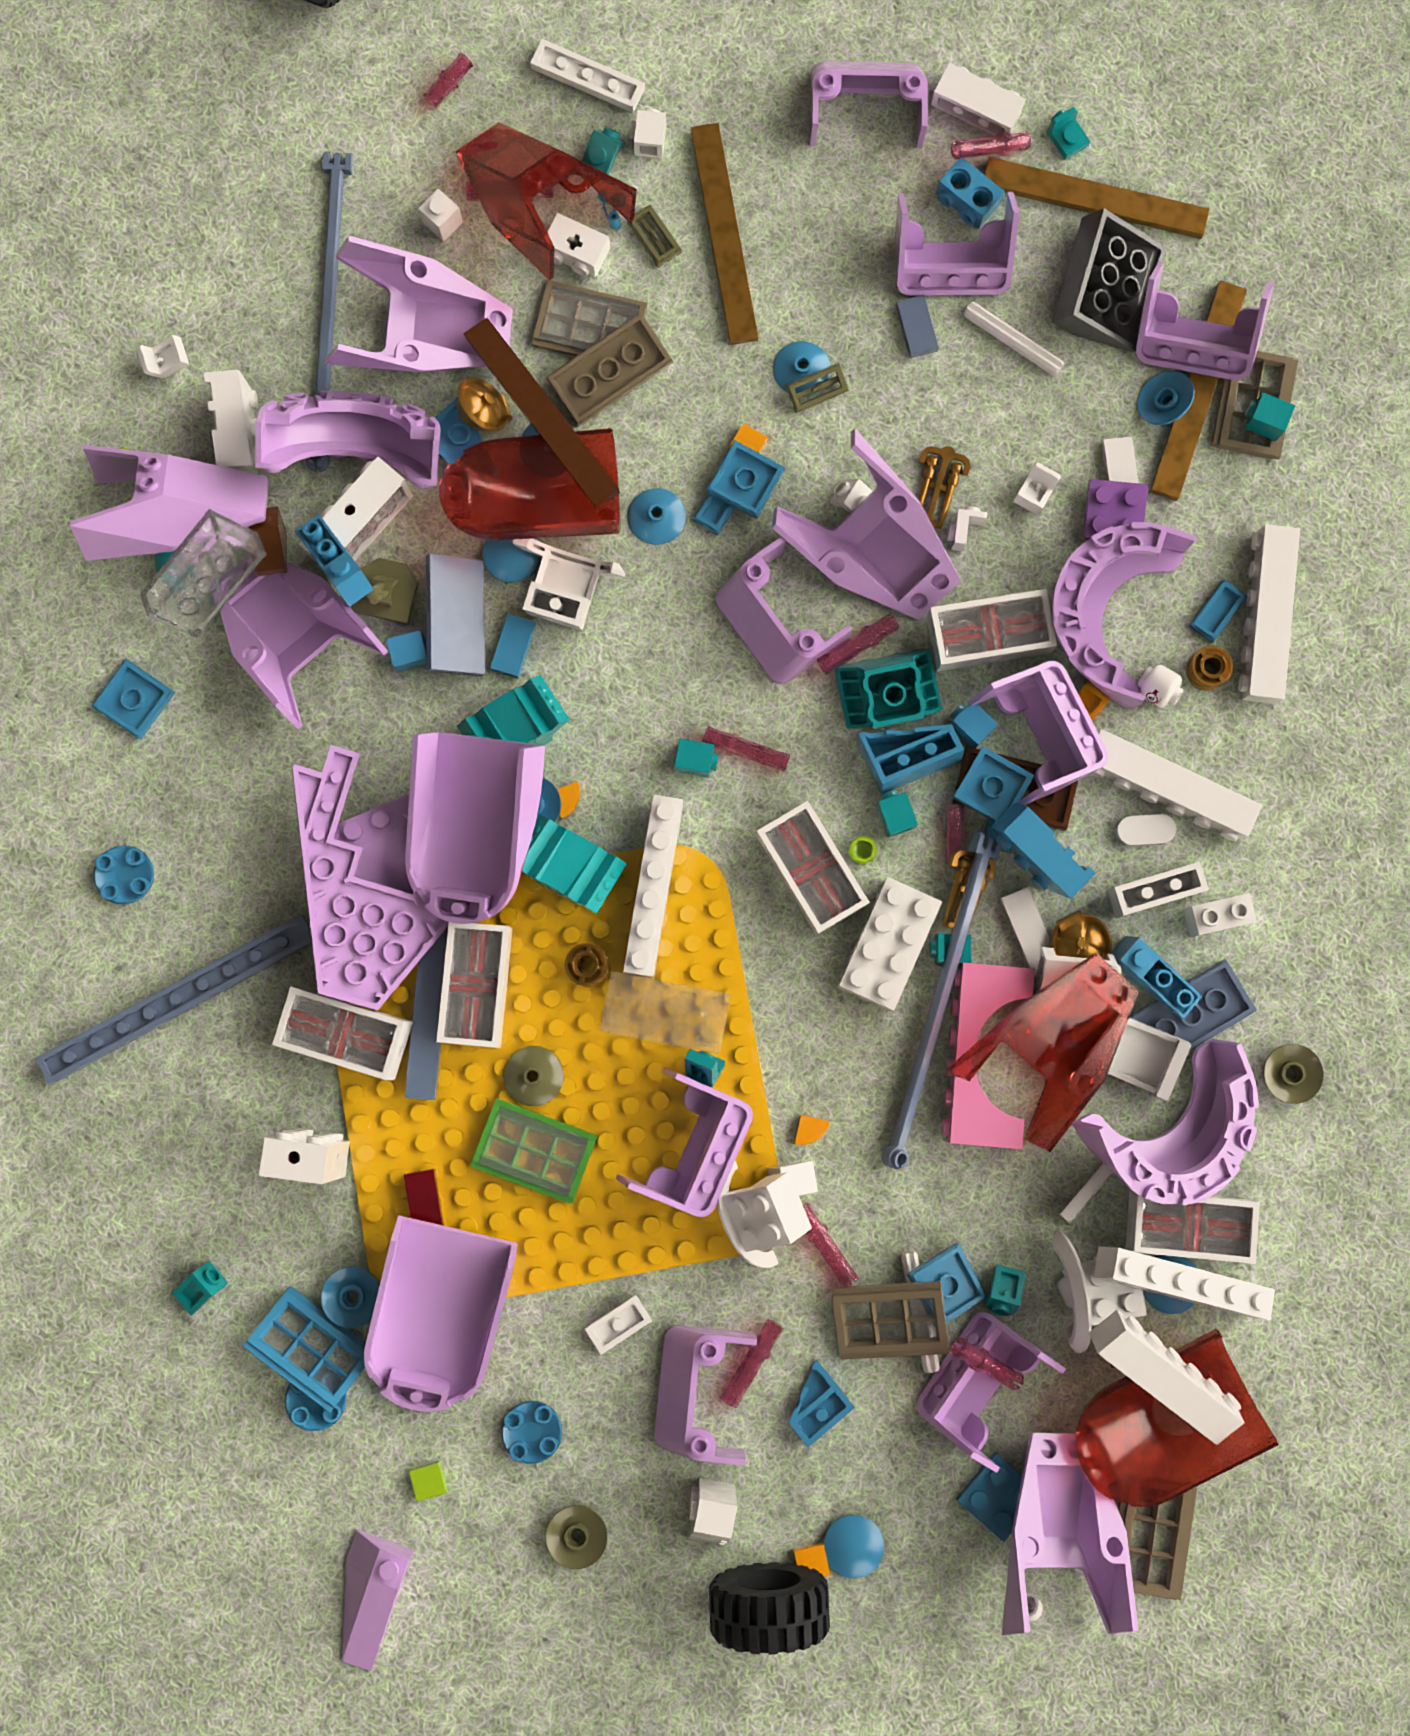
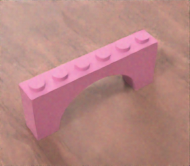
M974 963L959 964V969H957L953 981V987H957V998H952L950 1015L955 1016V1026L949 1029L948 1045L953 1046L952 1058L947 1059L946 1076H951L950 1088H945L944 1106H949L948 1118H943L942 1136H947L946 1142L1022 1149L1024 1119L1010 1116L990 1102L978 1082L974 1059L977 1039L987 1019L997 1009L1011 1001L1033 999L1035 969Z

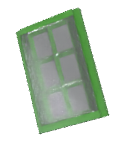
M496 1098L470 1167L573 1204L598 1135Z

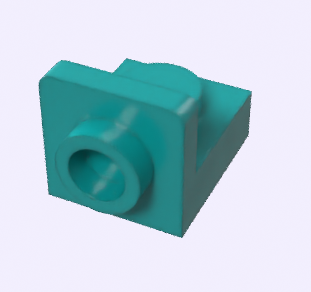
M1075 106L1067 111L1065 109L1058 111L1051 118L1047 131L1048 136L1064 160L1087 148L1091 142L1075 119L1078 113Z
M937 933L935 934V940L930 939L929 954L930 957H935V964L944 963L952 934ZM967 934L959 964L971 963V934Z
M690 1049L684 1058L686 1077L712 1088L725 1067L724 1060L703 1051L697 1052Z
M208 1261L192 1272L172 1294L192 1316L217 1292L223 1289L228 1282L221 1275L220 1271Z
M996 1264L993 1270L989 1296L985 1300L984 1307L991 1309L994 1314L999 1316L1013 1315L1021 1304L1026 1272Z

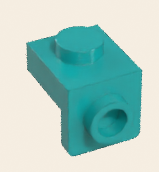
M604 127L603 130H593L581 163L604 175H609L619 148H624L626 142L619 139L620 133L611 128Z

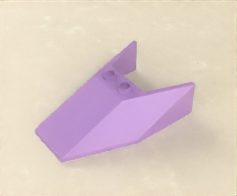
M348 236L336 252V259L384 288L389 294L383 351L369 352L337 344L325 358V364L410 372L487 367L464 336L466 331L485 318L490 320L507 344H510L513 309L435 259L353 236Z
M854 428L851 431V449L866 462L877 483L876 488L835 528H827L778 506L773 511L772 528L836 585L920 620L931 607H934L961 582V579L920 501Z
M83 445V450L98 484L135 480L133 498L129 502L70 521L69 526L86 561L177 551L263 522L266 519L269 482L267 476L167 454Z
M252 554L213 587L232 656L274 706L297 729L303 725L290 683L291 678L337 638H345L382 655L388 652L367 625L322 577L288 562L287 572L258 576Z
M1030 1434L1011 1534L1002 1636L1030 1633L1024 1573L1026 1568L1080 1569L1085 1575L1107 1633L1117 1634L1138 1631L1127 1531L1088 1434Z

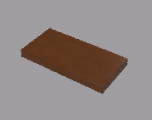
M965 746L954 794L980 749ZM998 754L1033 775L1042 766V764ZM1035 776L1021 799L1039 788ZM1078 781L1025 806H1028L1048 827L1066 831ZM952 799V804L967 807L964 804L958 802L957 800Z

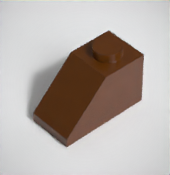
M279 507L266 508L265 521L249 526L258 576L287 572V531Z

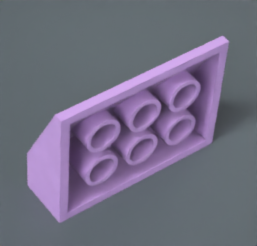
M409 794L338 823L333 839L363 848L354 877L412 894L413 890L408 880L405 864Z

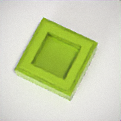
M440 1461L409 1470L416 1502L447 1493Z

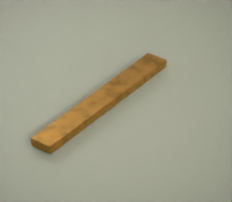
M719 122L691 127V136L730 345L758 341V331Z
M992 157L988 159L984 174L1004 190L1005 193L1013 192L1015 196L1088 213H1094L1105 208L1126 222L1202 239L1210 210V208Z
M1220 280L1205 322L1234 326L1236 317L1241 311L1247 289ZM1193 372L1188 373V377L1192 381L1195 390L1194 399L1188 411L1181 418L1172 422L1150 493L1174 501L1179 499L1219 377Z

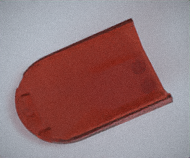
M613 429L575 431L619 488ZM540 435L493 439L477 443L463 451L464 455L454 464L449 463L441 477L439 498L445 515L458 529L476 538L512 540L619 534L621 529L620 493L595 509Z
M1217 1328L1181 1346L1175 1351L1180 1355L1184 1363H1192L1200 1371L1203 1378L1206 1380L1211 1378L1219 1386L1222 1393L1225 1395L1230 1393L1241 1406L1239 1412L1245 1423L1216 1445L1129 1377L1125 1376L1100 1390L1087 1403L1079 1418L1075 1438L1077 1456L1083 1472L1091 1484L1107 1498L1130 1504L1133 1507L1159 1505L1279 1445L1277 1438L1258 1411L1229 1357L1222 1341V1335Z

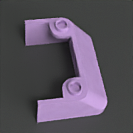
M821 61L812 68L810 79V146L816 145L819 100L833 99L839 93L900 94L908 101H917L916 148H922L928 126V83L922 69L918 65L901 62Z
M1007 192L1004 220L987 222L980 231L979 242H924V232L921 225L915 221H908V210L904 193H898L895 254L896 281L899 291L908 296L998 295L1005 292L1010 287L1020 213L1014 193Z
M1158 262L1149 277L1136 346V354L1139 360L1149 365L1225 379L1242 380L1250 374L1255 361L1275 281H1268L1259 308L1247 307L1242 309L1236 317L1234 326L1177 317L1179 310L1178 299L1169 292L1159 291L1164 263Z
M782 536L748 559L718 590L716 595V605L767 676L777 684H786L848 641L852 631L848 625L825 642L812 629H802L791 636L763 599L758 589L763 587L769 580L770 569L767 564L784 553L786 540Z
M1048 661L993 682L968 701L970 706L994 698L998 707L1006 714L1013 715L1022 711L1048 762L1040 766L1035 773V780L1039 788L1019 800V804L1026 805L1052 794L1099 770L1108 761L1107 750L1066 669L1059 662Z
M664 1067L662 1073L688 1084L683 1095V1102L689 1111L699 1115L676 1171L664 1166L657 1167L650 1172L645 1184L621 1174H617L616 1180L628 1189L694 1216L705 1217L712 1213L718 1202L752 1122L753 1112L747 1103Z
M980 1312L970 1320L951 1348L950 1353L947 1354L941 1363L939 1371L934 1373L917 1400V1410L923 1418L968 1456L997 1473L1000 1467L980 1451L987 1441L988 1427L978 1418L1012 1367L1020 1373H1029L1037 1367L1042 1359L1062 1374L1066 1368L990 1313Z
M674 1325L670 1327L665 1333L654 1431L656 1443L665 1450L696 1461L745 1466L744 1449L715 1447V1439L710 1431L692 1426L698 1366H714L718 1364L724 1357L726 1343L756 1346V1333L688 1325Z

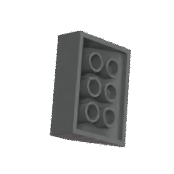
M1105 208L1082 217L1051 322L1072 335L1136 353L1148 280L1157 263H1163L1167 247Z

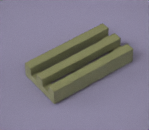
M651 204L627 219V224L658 268L664 262L672 260V257L675 255L678 256L682 253V249ZM644 216H650L672 248L668 251ZM638 220L662 253L661 256L658 255L636 223Z
M835 363L785 385L795 413L849 391L839 363ZM832 372H835L837 375L802 391L795 392V388ZM837 382L840 384V387L801 404L799 403L798 399Z

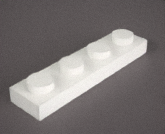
M544 39L541 40L530 62L532 70L634 113L645 90L644 82Z

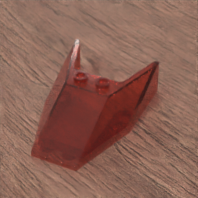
M500 122L456 151V156L491 225L548 280L554 277L555 247L532 202L559 183L571 193H582L588 188L593 187L629 223L634 220L636 188L555 147ZM571 175H579L584 181L579 185H573L568 181V178Z
M1094 953L1018 1005L949 1066L946 1071L970 1082L999 1043H1006L1042 1075L1045 1080V1086L1025 1140L1043 1150L1051 1152L1072 1125V1122L1075 1121L1105 1082L1139 991L1099 954Z

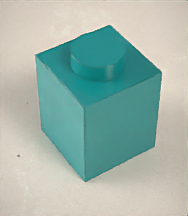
M1263 392L1256 401H1250L1244 414L1248 418L1244 428L1277 441L1286 431L1296 405Z
M680 738L674 771L709 778L710 770L716 771L719 757L718 753H714V744Z
M897 790L880 796L881 801H878L876 808L887 838L915 829L918 826L906 792L898 794Z

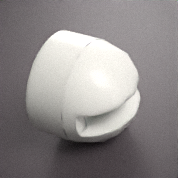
M1027 1593V1604L1030 1602L1035 1609L1032 1613L1028 1610L1029 1621L1034 1622L1042 1615L1043 1607L1041 1601L1034 1594Z

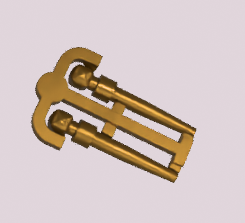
M930 446L922 451L918 462L927 465L922 474L923 481L918 500L923 507L928 488L934 489L927 516L934 528L942 529L954 489L959 482L958 475L968 477L970 461L965 455L955 453L951 446H945L942 449ZM928 454L939 455L942 460L936 483L931 480H933L935 474L934 468L938 464V458L929 456L926 460ZM952 460L962 462L964 465L963 469L960 463L954 462L951 465V475H948L947 486L942 485L948 462ZM943 491L945 495L937 522L932 520L939 493Z
M958 849L950 857L948 865L958 867V871H955L953 876L954 883L942 926L954 928L975 856L973 852ZM989 859L972 919L982 890L986 887V877L994 878L996 863L993 859ZM957 897H958V901H957V904H956V907H955V910H954V913H953V917H952V920H951V922H950L949 919H950V916H951V914H952L953 908H954V906H955V903H956V900H957Z

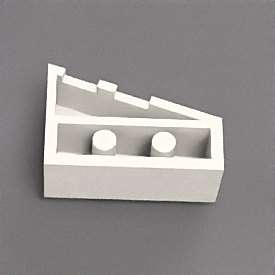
M239 370L205 372L204 381L208 382L212 388L213 401L207 402L208 410L213 411L214 430L211 431L216 465L257 474L258 468H255L256 418H254V408H258L256 391H252Z
M699 1478L698 1487L692 1486L690 1493L689 1520H691L688 1539L724 1546L732 1538L737 1511L735 1485Z

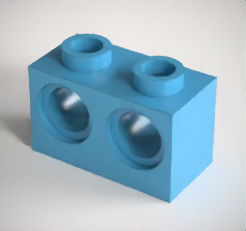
M962 156L941 178L936 191L943 205L946 207L952 206L960 213L964 222L969 225L974 224L978 228L999 207L1005 193L1004 190ZM952 184H959L963 188L956 189L952 186ZM980 201L985 206L979 207L976 206L973 202Z

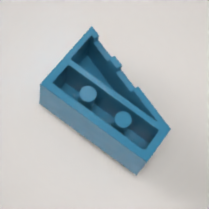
M952 724L915 727L914 730L896 731V729L881 733H858L857 744L881 795L961 762L964 748Z
M1014 802L990 827L997 835L995 838L997 843L1007 851L1010 849L1015 855L1013 858L1014 862L1024 871L1028 870L1033 875L1031 881L1042 891L1047 889L1072 899L1096 874L1090 867L1080 866L1072 858L1075 852L1069 846L1064 849L1053 836L1055 832L1028 806Z

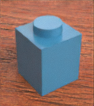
M421 630L386 639L392 664L397 673L427 665V638L424 637Z
M961 703L950 715L954 719L951 724L955 732L972 748H976L998 725L978 704L973 706L968 704L965 706Z

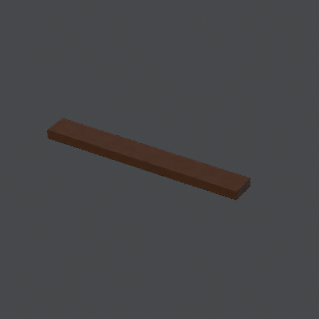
M485 318L464 333L466 340L594 508H599L618 495L620 491L617 485L490 320Z

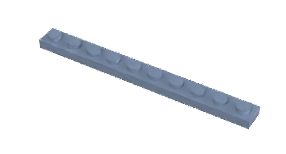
M301 914L36 1057L35 1060L48 1085L55 1084L311 945L310 926L306 918Z

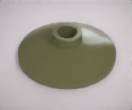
M1286 1044L1276 1048L1269 1054L1264 1063L1263 1078L1267 1089L1275 1098L1285 1103L1299 1104L1309 1101L1319 1092L1323 1083L1324 1072L1320 1059L1312 1050L1299 1044ZM1288 1068L1294 1070L1295 1075L1292 1079H1288L1285 1075Z
M529 1046L518 1050L510 1057L504 1069V1083L508 1093L513 1099L523 1105L540 1106L550 1102L557 1096L563 1084L564 1072L560 1060L553 1052L543 1047ZM531 1070H535L538 1073V1079L535 1082H530L527 1078V1074Z
M571 1505L558 1511L549 1522L546 1531V1545L550 1555L558 1564L569 1569H583L597 1562L604 1553L607 1544V1529L601 1516L593 1509L582 1505ZM575 1529H579L583 1533V1537L579 1540L572 1537L571 1533Z

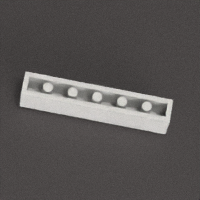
M1265 524L1257 533H1254L1251 549L1255 551V560L1250 564L1249 578L1253 579L1252 589H1249L1246 597V606L1250 607V614L1246 618L1243 628L1244 635H1247V646H1244L1241 652V663H1245L1244 674H1241L1238 682V690L1242 692L1243 701L1278 704L1285 699L1300 528Z
M1103 729L1098 731L1107 750L1108 761L1105 766L1091 773L1092 776L1098 778L1106 776L1114 780L1113 785L1122 790L1129 791L1131 788L1140 792V798L1150 803L1159 801L1167 805L1166 809L1169 812L1178 816L1186 814L1194 818L1193 822L1200 827L1218 829L1221 831L1220 835L1230 841L1249 837L1263 806L1262 804Z
M653 795L623 970L624 974L654 979L683 810V799Z
M1098 1247L1093 1276L1095 1278L1248 1318L1271 1319L1274 1289L1121 1248Z
M1116 1309L1089 1332L1096 1351L1101 1357L1216 1445L1245 1423L1239 1412L1241 1406L1230 1393L1226 1395L1222 1393L1219 1386L1211 1378L1206 1380L1192 1363H1184L1180 1355L1173 1348H1165L1153 1332L1146 1333L1134 1317L1129 1316L1127 1318Z

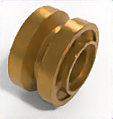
M1218 646L1201 648L1191 656L1186 665V675L1189 682L1197 689L1205 691L1216 689L1225 683L1233 671V662L1226 650ZM1204 662L1213 665L1215 669L1214 674H1209L1205 671Z
M583 943L573 947L567 954L565 971L573 982L585 987H594L603 983L608 977L610 960L601 948L593 944ZM591 957L594 961V968L591 972L584 973L581 969V964L586 958Z

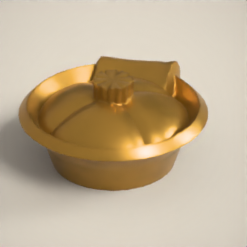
M467 377L460 382L456 404L457 411L464 423L470 428L477 431H499L513 419L505 395L500 394L490 383L476 377Z
M1078 910L1056 921V926L1050 938V948H1054L1057 956L1106 960V955L1112 952V938L1108 928L1101 920Z

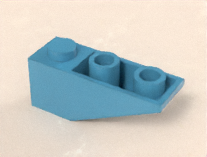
M319 514L295 530V533L349 607L374 590L361 569Z
M1125 936L1111 952L1117 964L1121 966L1123 974L1182 1019L1188 1015L1203 997L1140 937Z

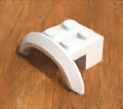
M528 536L513 540L515 546L542 557L535 582L531 581L523 606L525 613L534 617L582 631L599 575L612 578L625 577V572L620 564L615 562H603L572 554L541 543Z
M735 1161L717 1202L724 1230L733 1247L743 1259L751 1265L760 1268H771L779 1264L773 1250L767 1252L758 1250L791 1244L812 1227L789 1172L766 1176L752 1187L729 1191L732 1175L738 1169Z
M1056 1232L1053 1249L1064 1266L1073 1305L1074 1326L1072 1335L1068 1339L1069 1346L1076 1353H1084L1088 1349L1091 1340L1089 1332L1092 1330V1326L1099 1325L1116 1309L1127 1318L1129 1316L1136 1318L1147 1315L1143 1290L1093 1277L1097 1256H1093L1094 1260L1080 1262L1077 1252L1064 1233Z

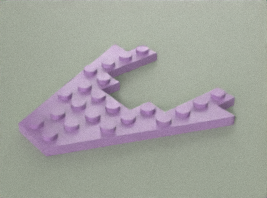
M330 745L322 773L296 764L292 768L317 994L378 1011L445 931L449 922L435 916L424 907L426 904L417 891H412V894L354 877L363 848L333 838L360 754Z

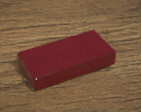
M435 1169L404 1174L410 1217L444 1226Z

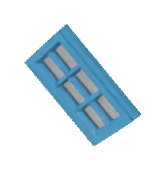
M291 1286L243 1345L250 1353L329 1413L332 1412L365 1368L364 1349L366 1343L347 1328L339 1327L331 1322L322 1309Z

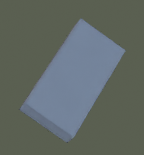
M920 295L897 301L896 309L910 358L938 352L939 346L925 296Z

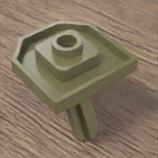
M377 558L362 567L361 571L374 590L351 605V609L358 614L408 625L419 585L408 565Z

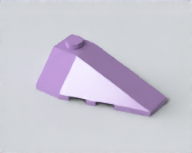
M358 1529L346 1558L342 1661L371 1671L414 1550Z

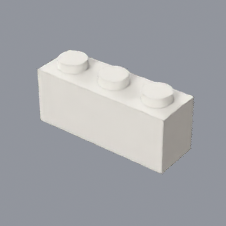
M949 63L934 91L931 106L1007 142L1022 112L1026 99L1020 97L1015 91L1006 90L995 85L988 78H980L970 73L963 66H955Z
M1197 862L1116 886L1106 891L1116 919L1208 891L1209 888L1201 864Z

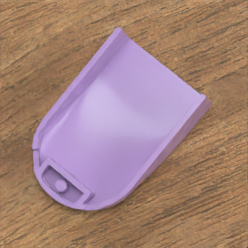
M437 731L413 734L405 864L408 880L413 892L417 891L426 904L424 907L435 916L457 924L476 923L496 915L513 897L518 886L536 823L543 779L544 745Z
M398 1215L390 1240L364 1349V1363L369 1379L373 1378L384 1397L407 1409L433 1412L449 1409L451 1404L464 1398L467 1400L476 1392L484 1379L514 1268L518 1243Z

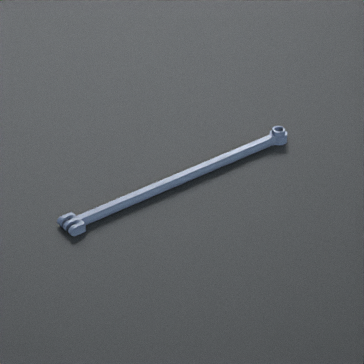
M323 152L322 170L325 174H330L315 396H320V391H330L331 365L325 364V358L333 350L338 275L336 252L340 245L344 174L352 175V153H346L345 164H342L341 153H335L334 163H330V152ZM329 455L321 456V459L316 462L320 472L328 468L330 464ZM312 457L305 458L308 467L316 472V464L312 461Z
M978 831L973 834L968 851L975 853L894 1133L890 1143L885 1146L881 1154L883 1164L896 1170L904 1168L909 1161L905 1145L989 859L997 860L1001 848L995 838Z

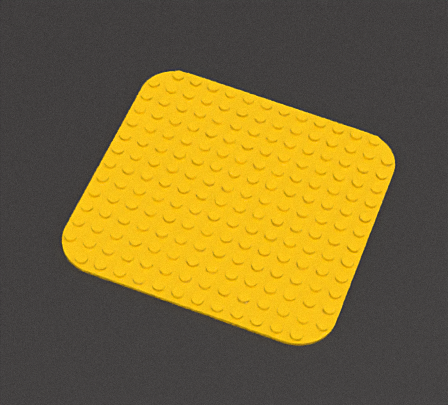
M676 845L654 979L624 974L623 972L644 848L612 854L626 862L627 865L597 914L572 903L521 872L518 886L509 903L496 915L476 922L477 924L510 926L513 929L501 1048L442 1043L436 1100L405 1098L411 1030L395 1080H383L337 1065L367 1262L370 1273L376 1277L379 1284L398 1215L411 1218L404 1174L435 1169L444 1226L518 1243L506 1298L740 1255L733 1247L724 1230L717 1204L709 1215L697 1217L628 1189L616 1180L617 1174H621L645 1184L650 1172L657 1167L664 1166L676 1171L699 1115L689 1111L684 1105L683 1095L688 1084L662 1073V1070L666 1067L686 1076L684 1058L690 1049L697 1052L703 1051L724 1060L725 1067L713 1088L747 1103L753 1112L752 1122L735 1159L738 1169L732 1175L729 1191L752 1187L768 1176L767 1168L778 1166L730 894L722 872L705 854L691 847ZM588 943L605 951L610 960V972L603 983L594 987H585L573 982L568 977L565 971V959L573 947ZM591 957L586 958L581 964V969L584 973H589L594 968V961ZM418 963L378 1011L412 1021ZM529 1046H539L553 1052L560 1060L564 1072L563 1084L557 1096L550 1102L540 1106H527L517 1102L508 1093L504 1083V1069L510 1057L518 1050ZM535 1070L529 1071L527 1074L528 1080L530 1082L537 1081L538 1073ZM496 1098L598 1135L573 1204L470 1167ZM500 1118L495 1133L518 1141L523 1125ZM529 1128L524 1144L547 1152L553 1137ZM492 1139L487 1155L510 1163L515 1147ZM559 1139L553 1155L576 1163L582 1147ZM521 1149L516 1166L539 1174L545 1158ZM551 1161L545 1176L568 1185L574 1169Z

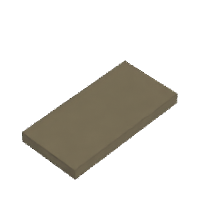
M640 312L555 370L546 379L579 427L673 363V360L642 312Z

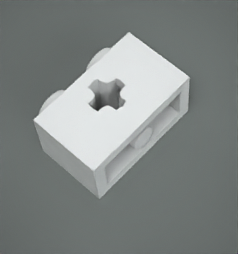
M559 213L556 214L542 242L544 254L548 260L558 265L562 263L569 265L575 273L584 277L590 275L596 278L610 250L609 236Z
M1250 893L1183 909L1190 937L1257 922Z

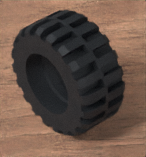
M778 1562L740 1565L734 1569H726L724 1573H718L709 1585L710 1632L716 1642L722 1644L727 1649L733 1648L736 1652H750L751 1654L759 1655L760 1653H768V1655L781 1652L792 1653L795 1650H805L810 1648L811 1645L819 1644L829 1632L828 1582L822 1573H819L814 1568L809 1569L808 1566L804 1565L797 1566L793 1563L779 1564Z

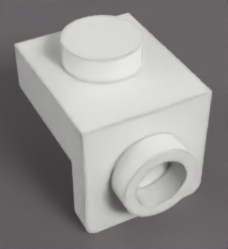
M174 335L153 348L143 345L136 348L139 364L143 372L151 376L163 379L189 364L181 338Z
M1036 462L1013 502L1039 516L1061 476Z
M845 479L836 486L834 490L835 495L830 503L833 506H842L847 512L851 513L872 490L859 479Z
M971 506L958 509L954 518V524L949 523L947 541H952L951 550L963 551L967 543L968 525L983 526L987 518V512H981L979 508Z

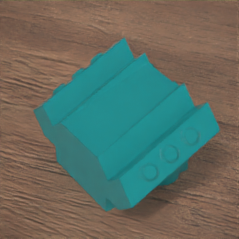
M915 649L906 653H895L886 657L861 660L856 663H846L834 667L847 729L870 726L878 728L923 719L924 715L934 714L943 709L929 649Z
M539 675L530 678L522 686L513 688L485 705L475 715L464 718L457 725V728L462 735L546 745L553 740V735L570 719L543 677Z
M540 815L535 823L522 873L572 903L597 914L627 863L574 832Z

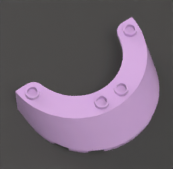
M320 391V396L308 397L304 392L284 395L283 402L277 403V401L271 400L261 407L255 421V468H263L265 472L278 473L281 469L287 468L298 460L315 456L329 455L334 458L355 456L363 461H373L379 457L386 464L399 470L414 486L419 488H428L431 485L437 486L440 424L434 417H429V419L425 417V410L408 403L401 407L393 403V398L351 391Z
M1131 522L1128 525L1109 527L1094 534L1081 544L1068 558L1060 571L1052 601V617L1055 632L1067 658L1100 692L1112 701L1130 710L1144 701L1145 695L1139 694L1138 683L1122 671L1124 664L1111 658L1105 647L1102 635V618L1105 607L1115 590L1126 581L1143 574L1170 573L1176 570L1182 561L1184 552L1195 542L1197 537L1168 526L1148 522Z
M1210 1039L1195 1049L1192 1055L1193 1088L1188 1106L1177 1123L1164 1134L1148 1140H1131L1114 1131L1100 1115L1089 1113L1072 1122L1078 1136L1088 1149L1125 1185L1148 1200L1165 1205H1188L1209 1198L1224 1188L1239 1172L1241 1168L1238 1165L1246 1150H1251L1257 1127L1253 1125L1255 1108H1259L1258 1092L1251 1067L1241 1043Z

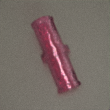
M459 53L445 71H440L438 80L423 94L424 99L432 107L437 109L451 91H456L459 87V81L473 68L469 58L463 53Z
M964 805L945 806L946 832H943V838H946V865L949 864L950 857L954 851L964 849V838H967V832H964L963 824Z

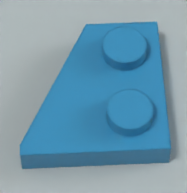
M818 1360L812 1366L789 1420V1424L807 1447L811 1446L855 1408Z

